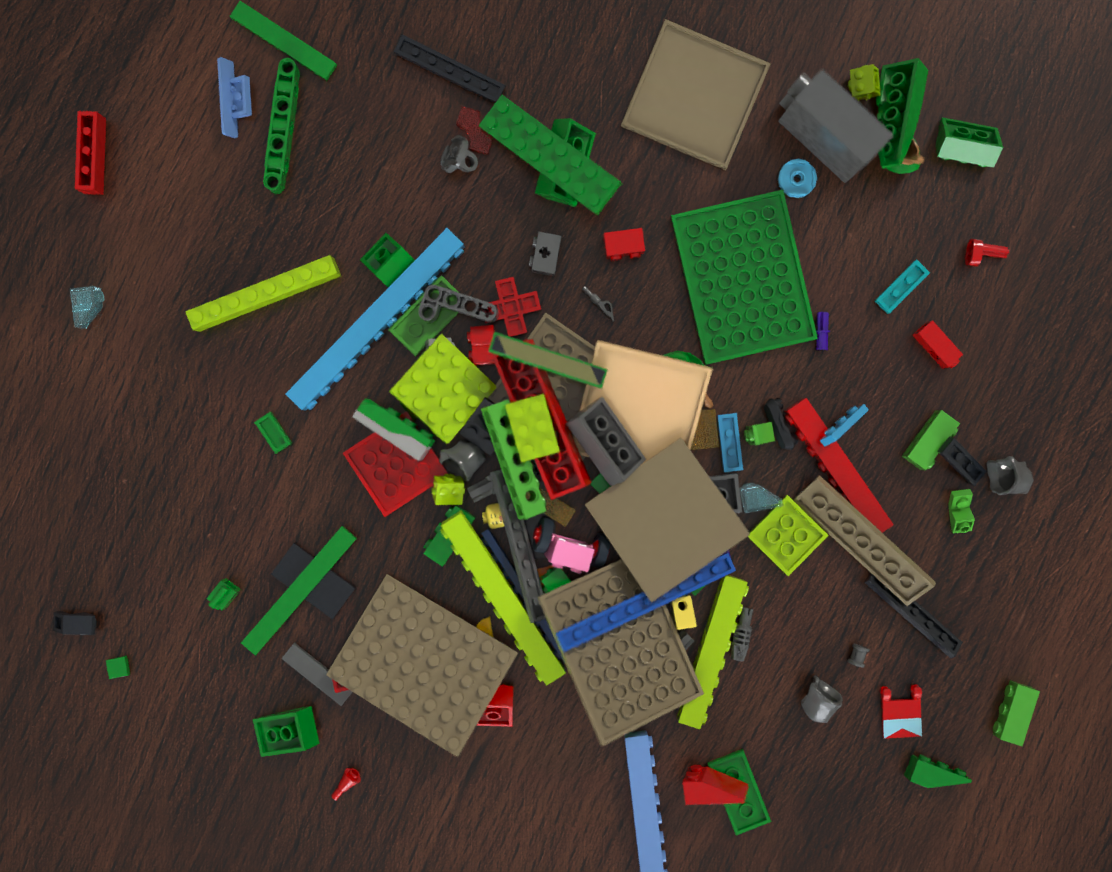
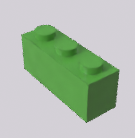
M935 410L902 457L920 470L930 469L936 462L935 458L939 453L938 450L949 436L954 437L958 432L957 427L960 423L944 411Z
M1010 680L1009 685L1005 688L1004 701L999 707L1000 714L998 720L993 726V735L1000 740L1023 746L1040 691Z

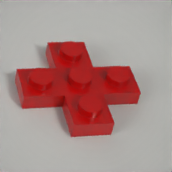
M514 277L495 281L499 300L489 303L493 304L499 311V317L496 321L505 320L508 337L526 334L527 330L523 315L541 310L537 291L518 295ZM491 308L490 311L482 309L488 317L494 314Z

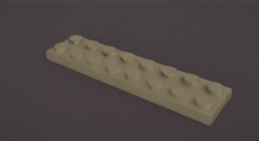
M820 475L793 499L804 512L906 606L935 586L936 582Z

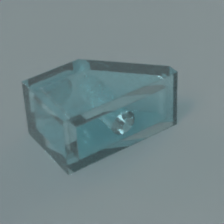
M95 286L70 289L74 325L76 328L87 329L103 308L104 294L101 288Z
M747 483L742 488H739L745 514L783 506L781 498L759 484Z

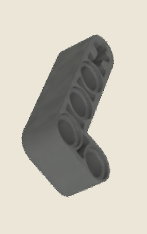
M430 285L426 288L418 311L420 318L428 323H433L438 319L442 307L489 323L495 322L499 317V311L493 304L437 285ZM438 290V298L431 299V293ZM456 296L458 299L457 303L453 306L449 305V299ZM474 302L476 304L475 310L467 311V305ZM429 308L432 309V316L426 318L424 315L425 311ZM481 308L486 311H490L491 308L494 314L488 317L484 312H481Z

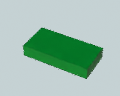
M272 412L267 413L254 422L275 454L293 444Z

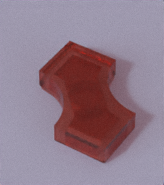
M461 106L456 125L468 134L470 139L469 149L488 155L493 137L479 127L480 111Z

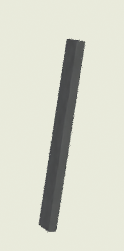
M500 469L490 472L528 617L530 623H535L546 619L537 598L544 593L524 519H518L507 484Z

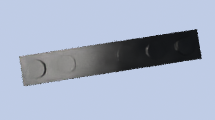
M403 34L394 50L396 55L493 103L497 102L506 88V85Z
M870 572L864 582L949 658L956 656L963 643L916 601L906 606Z

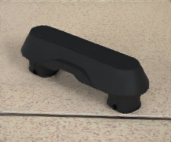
M770 398L764 405V411L769 422H772L773 432L779 446L782 449L792 450L794 445L798 444V439H796V434H790L788 427L784 424L783 415L780 410L783 409L784 404H781L782 400L779 398L775 400Z

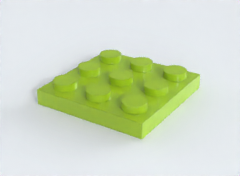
M785 495L749 532L748 538L789 576L829 535L788 495Z

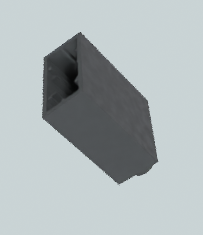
M823 69L812 80L803 73L779 103L786 111L778 122L844 183L866 166L893 136L889 130Z

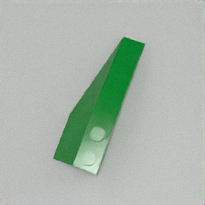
M919 58L882 66L880 77L881 95L876 98V105L879 111L877 120L893 134L892 138L880 149L882 168L901 166L913 139L923 103L928 69Z

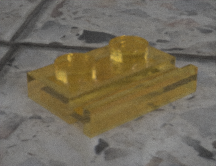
M715 409L701 410L690 450L719 447Z

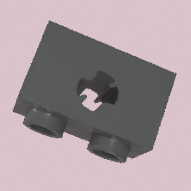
M538 232V237L534 236L532 248L536 249L534 256L531 255L529 267H532L533 273L555 276L561 243L560 235ZM543 250H547V254L550 255H546V258H542V254H540V252L543 253Z

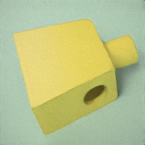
M684 595L670 602L676 630L697 627L691 596ZM679 602L684 603V610L679 609Z

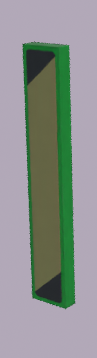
M494 332L488 351L600 389L603 387L608 370Z

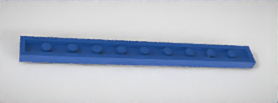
M725 553L653 602L649 600L645 592L639 593L556 632L555 636L562 652H565L736 571L729 554Z

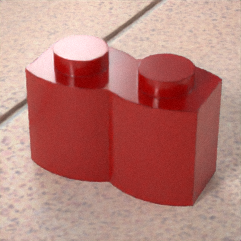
M494 325L470 327V332H467L468 343L472 344V351H469V360L475 366L495 365L492 358L493 353L488 352L495 332Z

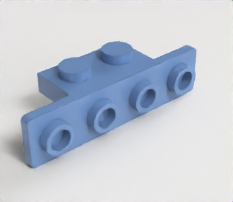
M220 57L217 58L222 134L238 138L237 119L252 115L250 77L245 75L235 77L233 61Z

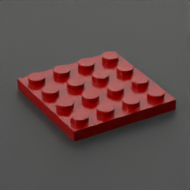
M407 411L400 415L402 419L406 418L413 421ZM376 432L343 452V455L384 517L434 485V476L449 474L445 467L439 463V458L432 447L425 458L418 461Z

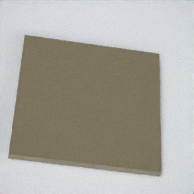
M665 19L621 127L726 170L771 63Z
M682 438L638 467L624 482L612 485L585 504L651 602L667 593L750 535Z

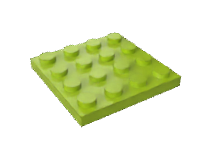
M440 334L389 392L445 444H448L466 424L485 397L488 398L493 393L496 385L443 334Z

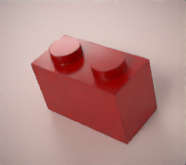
M642 228L606 232L603 234L606 259L610 258L611 261L622 260L624 256H630V259L639 258L645 252Z

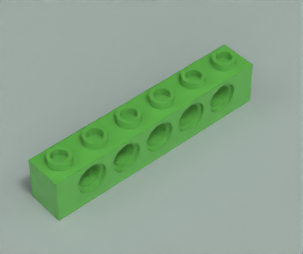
M505 400L481 408L517 517L518 519H528L545 512L546 502L540 494L539 481L534 476L532 470V461L521 462L505 406L510 403L509 400ZM501 418L505 421L504 427L500 424ZM507 436L511 438V445L507 444ZM514 455H516L518 459L516 464L513 462ZM520 473L524 476L523 482L519 479ZM526 492H529L530 494L529 501H527L525 497Z

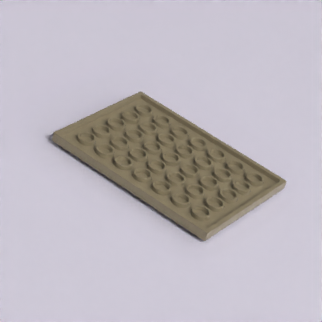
M622 559L537 597L601 746L704 694L666 604L562 652L555 636L556 632L644 592Z
M386 574L326 675L458 757L518 652L389 574Z

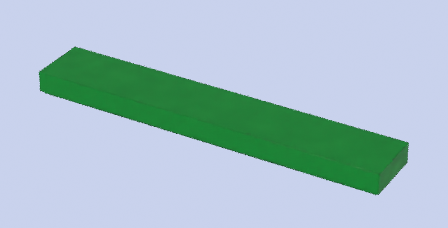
M242 1L238 2L230 15L232 20L326 81H328L337 67L334 61Z

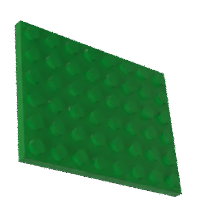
M784 190L671 215L705 365L818 339Z

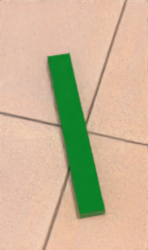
M341 526L241 644L256 656L357 538L344 526Z

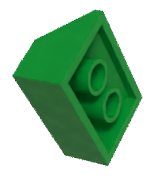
M942 117L935 148L937 157L943 160L952 159L964 164L972 163L980 167L988 166L994 168L1003 149V144L998 128Z

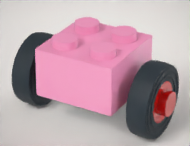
M541 518L537 528L534 530L533 550L544 553V556L548 559V562L552 563V566L563 569V566H566L576 573L588 572L590 565L596 568L603 567L610 552V541L604 533H597L592 544L589 545L583 541L553 534V520Z

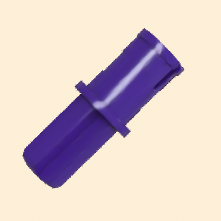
M828 312L817 313L816 333L818 339H816V350H828V333L830 332L828 330Z

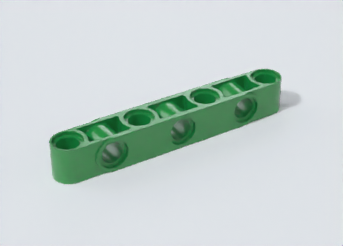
M290 58L282 59L278 65L267 141L263 182L264 186L273 194H280L285 189L297 108L300 70ZM292 66L293 70L289 73H286V69ZM288 104V108L285 111H280L282 105ZM283 142V147L276 149V144ZM278 180V185L271 188V182Z

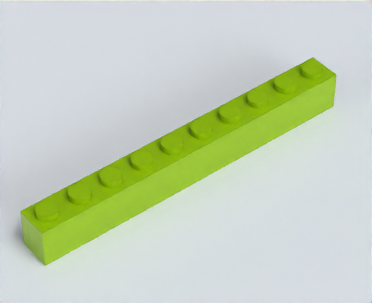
M462 510L441 523V533L445 539L449 538L453 543L451 548L456 555L460 554L463 558L462 564L464 568L472 572L474 583L477 587H482L484 590L483 596L488 603L492 602L494 605L493 611L498 619L502 618L504 620L505 630L509 635L513 634L516 639L514 643L519 650L523 649L526 656L524 658L529 666L533 665L537 670L535 675L540 682L544 681L547 686L566 674L565 667L554 654L552 647L547 643L540 629L535 623H530L523 603Z

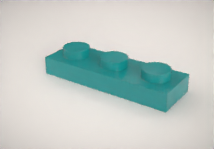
M917 259L914 260L874 301L887 314L891 313L930 272Z

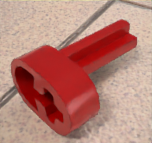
M970 239L966 247L965 263L966 265L977 267L981 263L982 255L1007 258L1009 250L1008 247L984 244L982 240Z

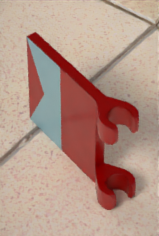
M917 684L910 686L912 699L891 700V690L887 686L880 687L884 739L922 736V689Z

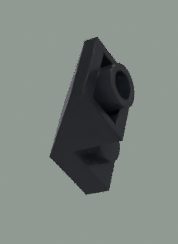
M63 611L53 612V631L71 635L95 634L97 626L95 615L87 612L75 614Z

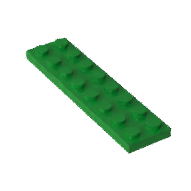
M504 95L500 96L479 124L481 129L596 215L601 212L622 184Z

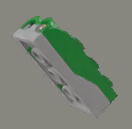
M364 399L352 417L418 461L423 460L435 443V440L432 439L434 435L425 429H421V431L417 429V424L412 420L402 419L400 417L401 413L390 407L387 409L371 399Z

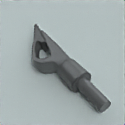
M584 286L582 290L590 297L589 300L597 305L614 322L611 302L601 301L596 294H593ZM606 304L609 305L610 311H607V310H606V308H605V305H606Z

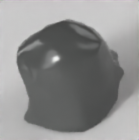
M461 439L454 447L441 450L439 463L450 472L461 476L462 480L466 482L471 479L472 475L486 461V456L478 446Z
M1008 456L996 461L989 460L986 463L990 478V489L993 493L1002 496L1006 494H1027L1034 479L1025 461L1018 462L1014 457Z
M814 675L809 692L800 703L811 720L819 723H828L837 709L842 706L843 698L836 689Z

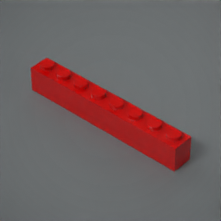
M802 398L784 411L786 414L784 416L785 420L790 426L793 425L797 430L795 434L801 442L804 441L808 446L806 450L810 456H815L819 462L817 463L818 468L822 473L826 472L828 475L829 484L834 489L837 488L840 495L882 533L892 527L894 524L837 441L825 447L820 442L828 428L808 399Z

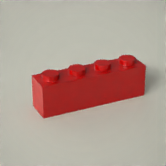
M78 111L75 189L83 194L104 195L106 118L98 112Z

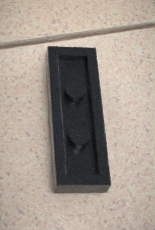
M949 436L938 450L941 456L973 486H976L987 472L953 437Z

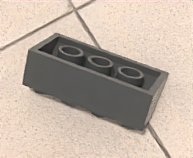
M600 397L579 411L566 423L610 486L624 482L646 460L603 397Z

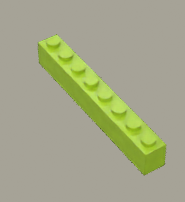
M328 255L185 312L192 330L200 332L341 277L335 259Z
M726 575L720 580L693 664V669L704 694L679 707L676 717L678 723L701 729L702 724L705 725L707 721V707L712 705V692L719 683V677L717 676L719 670H722L725 665L724 655L731 646L729 639L731 633L734 634L737 627L735 620L737 615H740L742 612L743 604L741 602L748 593V582L743 579Z

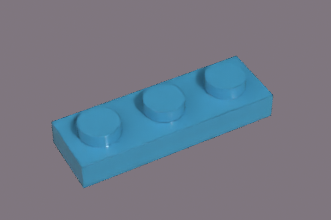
M865 404L848 409L846 411L847 415L840 417L835 422V427L832 426L824 432L825 436L820 442L825 447L837 441L869 409Z
M737 413L717 415L723 472L743 470Z

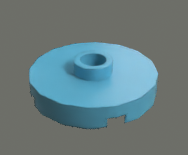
M790 160L779 171V187L789 197H804L816 186V170L806 160ZM795 176L799 177V182L794 181Z

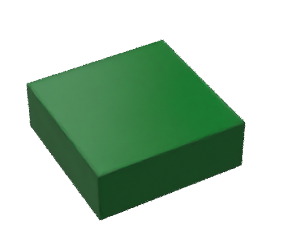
M127 656L106 660L109 679L130 675Z

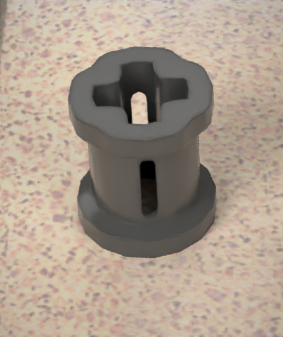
M853 643L852 655L847 662L864 668L866 653L870 649Z

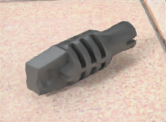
M742 608L731 646V659L744 661L752 632L750 623L754 609Z

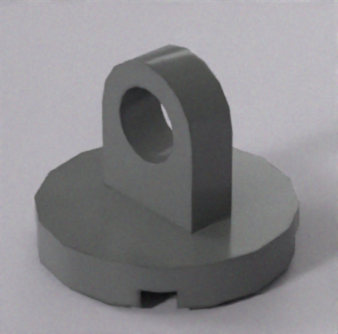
M461 135L455 136L451 139V142H453L451 146L447 145L442 153L440 160L441 169L447 173H452L457 168L463 172L474 171L478 166V159L475 154L467 150L468 140ZM466 157L471 161L470 167L465 164Z

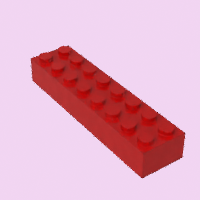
M527 339L523 341L535 345L533 339ZM492 354L511 403L542 394L545 396L560 452L535 458L534 460L550 499L558 498L591 484L592 482L572 433L566 425L567 421L546 371Z

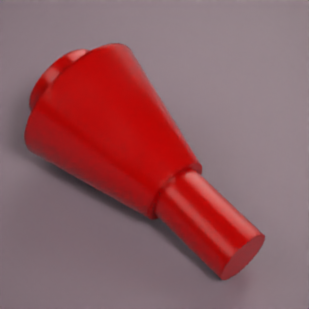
M346 768L338 788L331 797L337 800L343 792L361 781L359 772L354 768Z

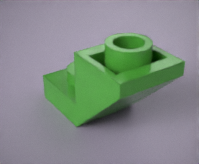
M971 489L951 491L948 507L952 533L972 531L975 518L970 509L973 497Z

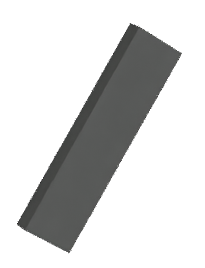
M293 643L281 658L340 706L352 694L351 690L335 693L333 681L326 675L329 669L296 643Z

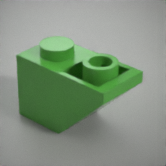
M772 422L746 426V430H744L745 441L749 445H759L775 441Z

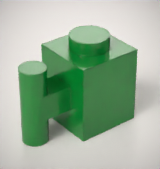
M225 578L218 583L207 597V600L210 601L208 605L213 609L224 610L228 608L241 589Z

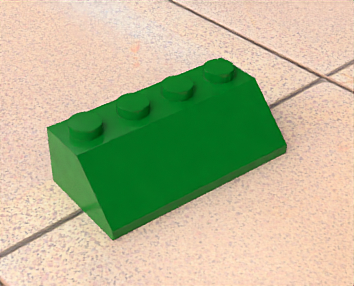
M554 119L551 131L589 158L596 133L572 119ZM540 173L535 194L551 201L574 207L577 206L578 201Z

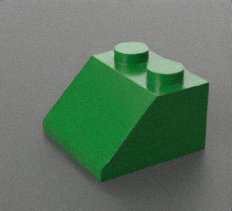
M387 233L360 259L388 288L415 261Z

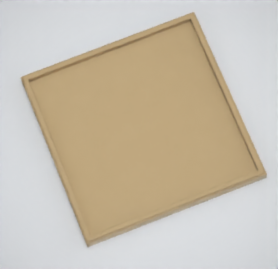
M597 340L591 364L608 370L601 389L586 384L580 411L600 397H603L646 458L642 464L680 438L691 449L712 368ZM573 436L580 455L589 457L576 437Z

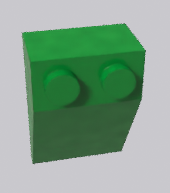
M311 706L253 719L261 757L305 751L320 744Z

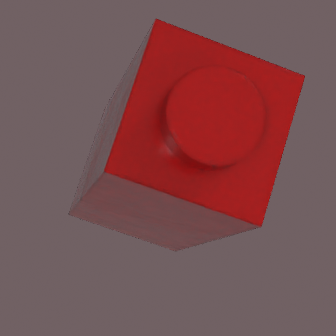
M933 320L926 322L912 334L942 369L953 368L960 362L959 358L963 354Z

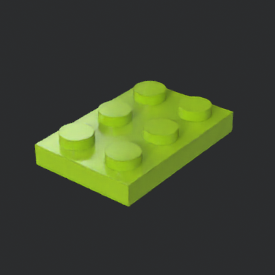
M544 394L505 405L521 462L560 452Z

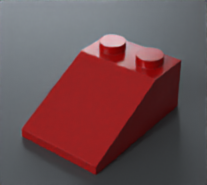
M701 765L689 767L682 782L686 805L745 803L749 788L748 784L710 767H702Z

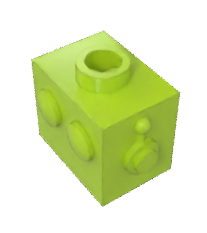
M873 64L864 65L850 70L851 80H849L848 86L853 98L859 101L881 95L879 69Z
M453 474L434 476V485L431 493L433 494L435 505H462L465 488L461 476Z

